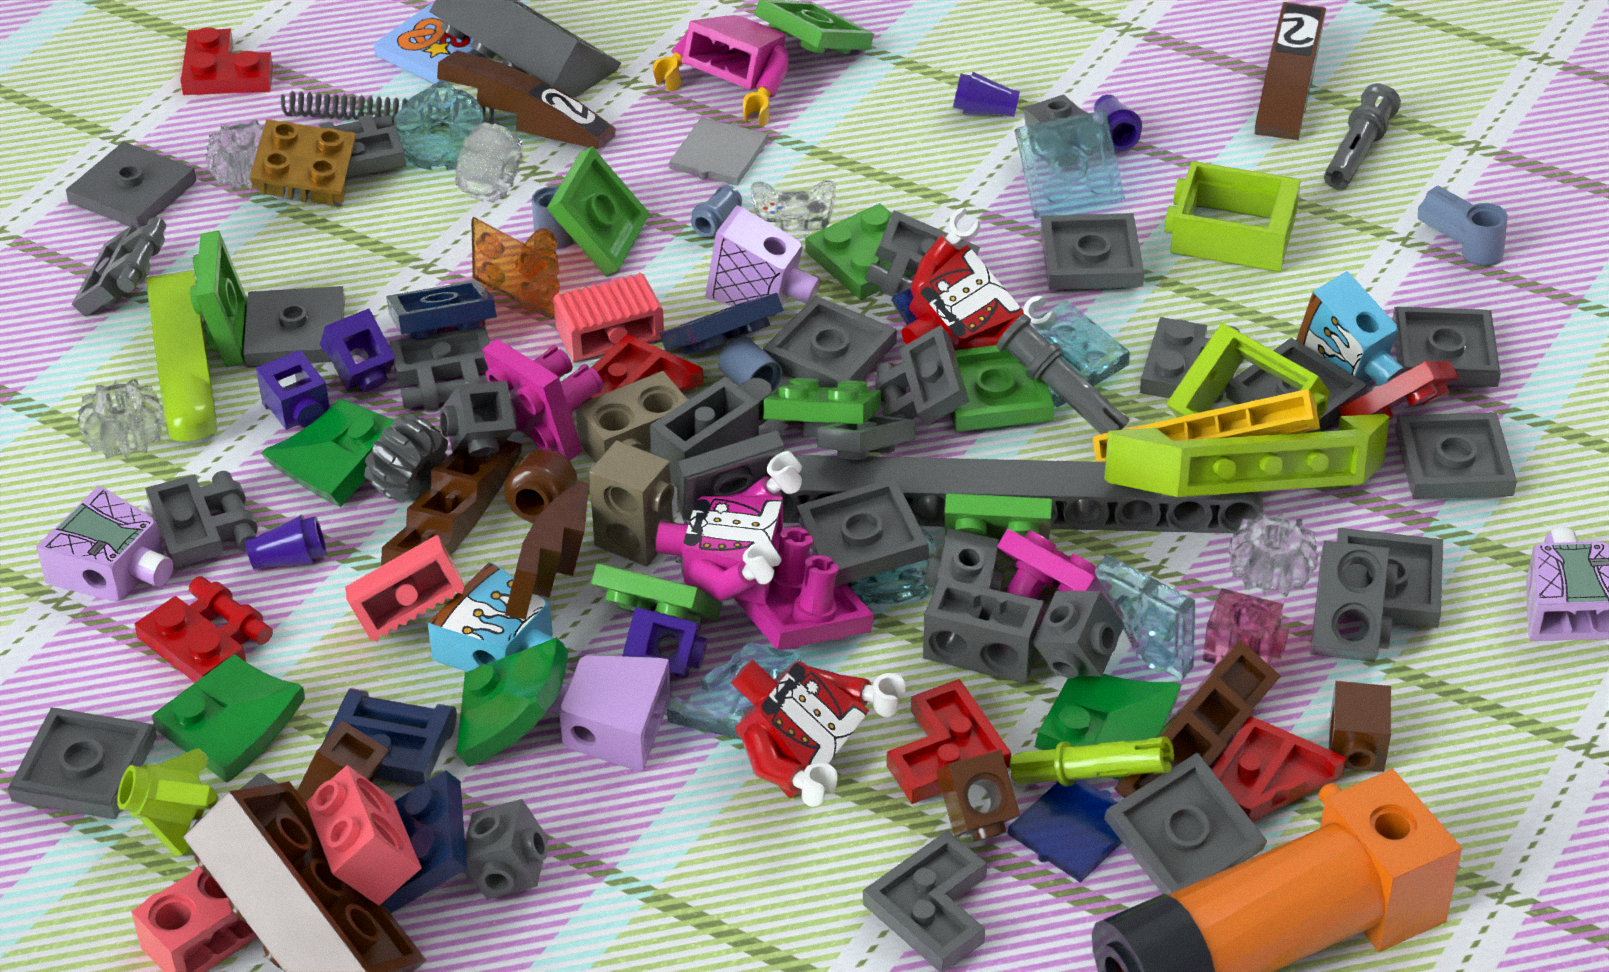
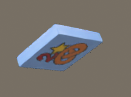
M431 3L376 41L374 48L375 56L441 86L447 81L437 79L439 61L457 50L479 57L483 56V54L470 47L474 39L466 35L463 40H460L442 30L440 27L444 21L429 12L433 5Z

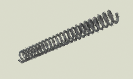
M293 90L290 92V109L288 112L285 106V95H281V108L286 116L292 113L297 117L301 113L303 117L310 115L314 118L318 115L320 118H324L327 115L329 119L336 116L339 120L344 116L346 120L353 117L356 121L359 116H364L365 99L363 95L359 97V112L357 116L355 114L356 97L354 94L350 97V113L348 116L346 113L347 96L345 93L341 98L342 111L340 115L337 110L339 96L336 93L333 95V111L331 115L329 112L330 95L328 93L324 95L323 114L320 111L322 97L319 92L315 97L316 110L314 114L312 112L313 94L311 92L307 94V110L305 113L303 110L304 93L302 91L298 94L299 108L297 112L294 109L296 101L295 92ZM371 95L367 99V115L372 114L373 97ZM380 96L376 98V114L373 118L382 117V98ZM387 96L385 98L384 116L390 115V98ZM396 97L393 101L394 113L391 118L392 122L395 119L398 123L405 120L407 124L412 121L415 124H419L422 121L424 125L431 122L434 126L439 122L441 126L448 123L451 127L457 124L460 128L464 124L468 128L474 124L476 128L483 125L485 129L492 126L495 130L500 126L499 123H496V125L494 123V109L489 108V119L486 125V107L483 106L480 107V120L477 123V104L475 102L472 104L470 123L467 116L468 103H463V118L460 123V103L458 101L454 104V118L452 122L450 118L451 102L449 100L445 106L446 115L444 121H442L441 100L437 102L435 121L433 119L434 102L432 99L428 102V117L426 121L424 117L425 101L423 99L419 103L420 114L418 120L415 115L416 100L414 98L411 100L409 120L407 118L408 100L406 98L402 100V115L400 119L398 116L399 99Z

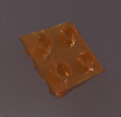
M473 217L471 220L473 279L478 281L484 288L490 291H498L517 301L526 310L536 311L553 319L555 317L553 297L560 291V282L557 279L559 273L558 255L555 252L557 248L556 235L547 228H539L523 243Z

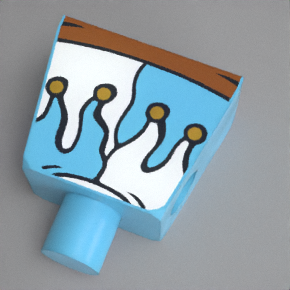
M1346 271L1312 292L1296 341L1365 383L1373 380L1381 386L1406 372V369L1390 356L1398 333L1397 325L1349 272Z
M488 562L464 586L463 594L457 593L428 622L432 659L438 663L468 672L481 665L489 664L551 640L554 637H552L550 605L542 596L532 594L526 620L506 616L505 611L514 577L496 564Z

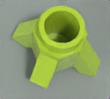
M200 748L157 765L145 764L141 767L130 765L125 770L119 785L117 798L119 809L129 811L131 817L140 819L175 857L190 856L194 852L183 837L189 832L192 820L201 818L205 809L211 810L219 798L210 785L200 783L199 771L207 768L208 760L206 753Z

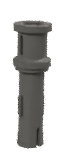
M1374 83L1367 86L1362 93L1361 105L1354 108L1348 118L1349 131L1339 145L1324 174V180L1330 187L1338 190L1347 188L1372 143L1383 138L1387 132L1388 119L1396 115L1401 105L1399 94L1393 88L1381 83ZM1379 96H1382L1383 98L1376 108L1375 102Z
M1026 314L1022 315L1002 334L996 348L1001 352L1007 350L1027 369L1026 375L1031 380L1040 381L1042 379L1100 434L1108 433L1111 430H1122L1127 425L1130 418L1124 416L1062 358L1064 352L1061 350L1062 347L1057 342L1050 344L1030 325L1031 318Z

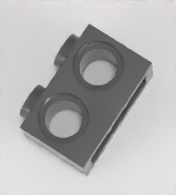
M1324 540L1320 558L1310 649L1311 655L1375 662L1379 648L1389 649L1392 617L1382 616L1384 596H1394L1398 564L1388 563L1390 548ZM1352 564L1363 565L1371 572L1372 583L1364 588L1352 587L1345 581L1343 570ZM1347 616L1357 617L1364 622L1367 635L1359 641L1346 640L1338 632L1337 622Z
M940 577L924 613L923 659L1027 683L1038 654V650L1032 642L1042 622L1044 601Z

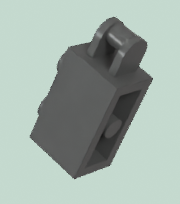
M723 377L650 425L651 454L670 461L671 484L677 488L678 461L759 436V426L768 420L764 419V399L772 394V388L768 381L761 378H752L737 386L726 377Z

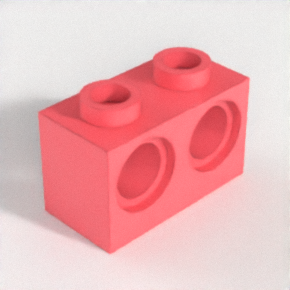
M346 765L331 780L324 782L316 790L315 794L305 802L332 874L378 906L421 869L393 798L350 766Z
M199 866L162 892L150 896L143 904L131 911L141 949L163 972H206L258 938L250 925L238 918L232 911L228 896L216 880L206 874Z

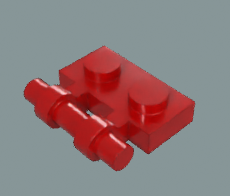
M203 576L194 578L189 585V592L198 600L188 605L175 595L134 623L137 638L193 682H197L233 654L246 662L242 644L252 639L257 644L264 645L271 639L273 629L263 622V616L259 611L249 604H239L233 599L231 590L220 582H210ZM218 616L228 621L221 628H218L211 622Z

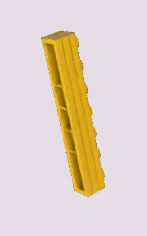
M1306 389L1127 429L1157 428L1172 441L1304 433L1318 430L1320 425L1315 398L1310 393V390ZM1108 433L1092 436L1095 461L1106 462Z

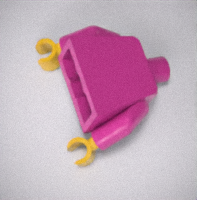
M738 15L692 20L689 22L688 31L671 50L673 56L662 57L654 62L653 73L656 85L661 84L665 79L668 91L678 89L682 84L679 67L682 64H686L750 90L755 88L757 92H751L743 98V119L746 122L751 113L759 112V126H765L770 119L769 97H775L788 71V51L784 47L786 36L781 31Z

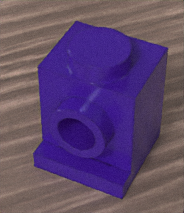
M369 308L328 324L324 328L320 346L323 352H327L346 390L359 386L362 392H368L378 388L388 380L386 374L391 372L395 356ZM352 356H360L365 361L356 364Z
M301 350L256 367L262 404L266 410L270 408L285 430L298 425L306 428L330 408L326 382ZM295 374L296 382L282 388L278 381Z
M635 607L622 656L669 659L670 674L688 678L690 667L700 670L706 653L708 638L699 636L701 626L696 622ZM667 636L675 637L678 641L677 651L670 656L661 654L659 650L661 640Z

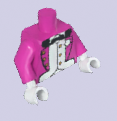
M784 451L774 456L767 466V472L772 478L764 476L747 490L733 495L702 496L695 501L689 525L660 522L656 537V552L683 556L684 582L688 586L699 588L718 601H725L733 597L757 604H766L775 566L779 565L782 561L778 554L780 532L783 530V497H780V490L786 494H792L800 489L802 478L798 473L802 470V465L791 452Z

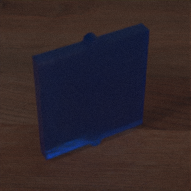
M1083 779L1076 780L1072 786H1062L1058 781L1010 824L1007 830L1009 836L1038 854L1040 862H1050L1080 883L1123 843L1104 819L1107 809L1118 802L1111 798L1110 791H1100Z

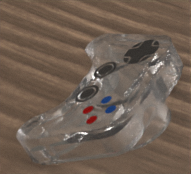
M831 180L820 181L812 189L806 191H778L762 181L751 185V201L756 215L796 239L808 236L811 231L825 229L830 223L836 199V184Z

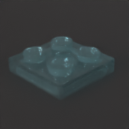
M1106 110L1021 126L1014 130L1034 219L1041 218V216L1057 215L1116 203L1125 199Z

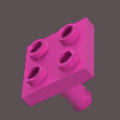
M495 339L485 346L482 352L489 369L486 371L488 382L507 381L510 400L514 403L517 416L514 432L520 431L531 438L539 449H549L560 453L569 461L583 452L572 419V412L593 395L600 393L604 389L599 374L592 367L589 368L588 365L583 364L577 371L563 381H560L559 378L570 373L573 366L568 355L561 348L558 350V347L555 345L549 347L545 353L535 360L529 359L499 339Z
M788 527L780 532L778 554L782 561L779 565L775 566L766 604H757L734 598V600L777 651L797 649L804 645L829 640H842L849 636L871 632L874 614L847 584L835 587L839 566L834 564V560L828 556H810L813 537L812 535L808 536L809 532L799 527Z
M1007 529L997 546L1016 562L1014 566L1018 569L1007 587L1006 593L1038 599L1045 585L1048 587L1053 586L1058 591H1101L1117 615H1119L1126 603L1112 591L1115 582L1101 574L1098 567L1073 553L1071 557L1056 549L1054 543L1034 531L1029 530L1024 538Z

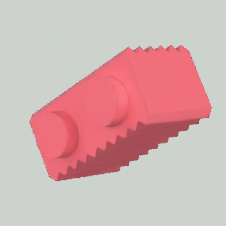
M640 272L635 277L630 274L628 278L612 279L608 284L603 281L599 286L593 284L591 288L584 286L582 290L566 291L563 295L557 293L553 297L557 333H559L560 339H562L563 345H565L566 351L569 353V357L571 356L572 363L606 354L626 334L647 343L661 340L659 333L664 331L663 308L645 275Z
M436 535L345 586V592L349 605L370 640L378 642L380 635L388 636L389 629L397 631L399 624L406 626L408 619L416 620L417 614L425 615L427 608L434 610L436 603L444 604L445 598L453 599L455 592L463 594L464 583L455 563L439 536Z

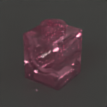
M1221 588L1207 623L1203 661L1217 665L1230 648L1240 639L1268 665H1270L1272 657L1281 659L1289 635V628L1281 626L1284 604Z

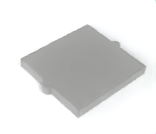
M701 117L669 161V167L673 170L697 175L701 180L709 178L738 186L768 142V133L739 127L738 123L727 124Z

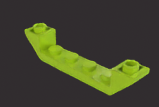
M1386 414L1340 416L1338 431L1172 441L1157 428L1108 431L1104 480L1111 484L1174 497L1364 484L1384 465L1390 417Z

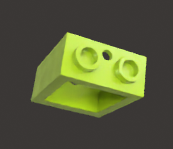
M1191 161L1186 179H1177L1173 205L1177 206L1169 205L1167 210L1164 233L1172 234L1170 253L1281 272L1297 214L1301 179ZM1197 206L1271 219L1268 228L1194 216Z
M1221 322L1166 403L1177 418L1209 411L1244 359L1300 391L1309 389L1316 401L1319 420L1327 409L1328 398L1331 393L1318 375Z

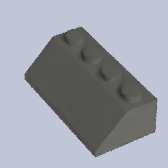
M435 0L429 11L444 21L440 28L460 40H463L466 35L474 39L470 46L471 48L491 59H494L495 55L498 54L504 58L502 64L521 72L529 73L573 98L617 71L621 64L620 61L518 0Z

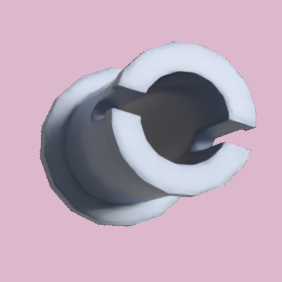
M724 185L723 187L720 186L707 202H701L696 205L692 211L691 225L695 232L703 237L716 236V232L736 205L742 206L743 199L741 194L733 186Z

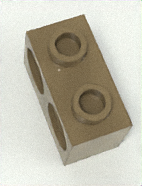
M661 371L588 400L576 409L580 444L595 463L598 462L616 440L651 453L650 425L688 401V399L665 372Z
M616 440L589 471L594 545L648 567L658 555L656 552V537L660 522L675 523L672 512L674 486L671 484L670 461Z

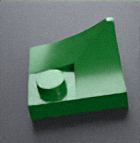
M339 398L309 426L290 438L265 448L261 454L269 464L293 481L323 499L342 507L367 479L364 476L365 468L367 467L365 459L374 448L372 443L380 438L384 428L388 429L391 427L394 420Z
M557 637L465 672L457 755L468 767L480 763L514 744L552 706L561 689L568 659V650Z
M233 654L153 713L152 719L155 730L183 751L189 752L200 748L205 752L208 758L207 768L228 783L253 762L284 729L305 700L304 688L298 683L273 677Z
M1103 674L1102 677L1077 676L1075 678H1068L1038 731L1034 747L1041 750L1056 749L1060 742H1069L1072 746H1084L1106 742H1126L1155 738L1167 724L1178 699L1182 684L1177 682L1130 680ZM1113 777V778L1120 781L1123 777Z

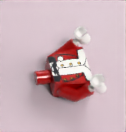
M960 208L954 211L950 217V233L947 236L942 234L920 260L910 287L913 299L907 310L913 322L905 326L901 334L904 343L907 345L941 325L951 337L954 350L995 346L1002 334L1022 315L1026 314L1031 318L1030 325L1038 330L1051 328L1055 323L1056 315L1051 311L1041 319H1034L1035 311L1043 307L1047 302L1043 296L1030 298L1026 302L1023 311L968 244L960 249L958 244L962 239H973L980 231L979 220H976L968 231L958 230L957 223L967 212L966 208Z
M752 659L730 682L752 703V706L736 724L735 729L737 735L743 741L754 774L761 779L778 785L789 798L802 790L801 797L803 802L811 807L823 803L825 790L828 793L836 791L838 774L836 769L828 763L869 712L865 705L868 702H873V707L877 714L883 717H890L898 711V698L905 696V681L901 676L894 673H885L878 676L872 686L869 679L829 672L807 666L805 663L795 661L773 679Z

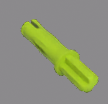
M1165 736L1149 738L1147 740L1116 741L1084 746H1072L1069 742H1060L1056 749L1020 752L1017 755H1013L1010 758L1009 765L1011 778L1017 784L1059 781L1062 786H1072L1076 780L1113 778L1147 773H1170L1172 770L1170 762L1174 760V751L1169 738Z

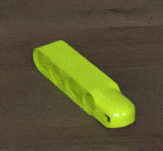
M194 270L146 277L158 378L168 436L170 439L180 442L204 439L214 434L218 426L202 315L196 314L190 296V287L196 285Z

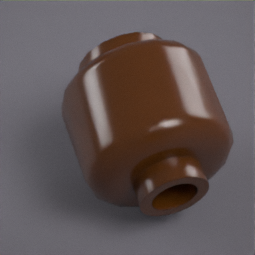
M549 449L532 451L519 461L507 477L504 488L506 502L513 513L522 520L533 524L536 518L557 496L578 482L577 472L571 462L560 453Z

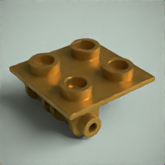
M266 119L249 181H252L251 188L260 190V195L267 194L284 197L287 187V199L293 200L295 188L301 189V201L303 202L307 201L310 190L312 191L311 202L324 203L329 206H334V202L343 203L346 189L344 182L356 133Z

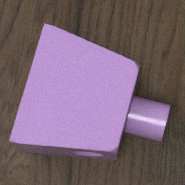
M586 655L580 658L571 682L562 683L556 700L545 712L560 715L562 743L568 749L643 772L671 697L669 659Z

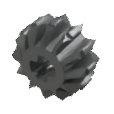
M412 413L404 418L398 417L394 419L391 427L388 429L384 428L380 438L372 443L374 448L365 459L367 467L365 468L364 476L372 482V486L389 499L393 498L399 503L409 499L414 500L419 497L424 488H430L431 471L447 457L445 451L448 447V440L442 436L441 432L424 418H418Z

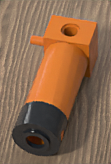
M1393 768L1343 790L1336 783H1328L1320 789L1318 795L1324 804L1320 829L1168 895L1165 893L1096 922L1091 935L1092 950L1098 972H1275L1361 932L1365 934L1378 952H1381L1446 922L1462 847Z

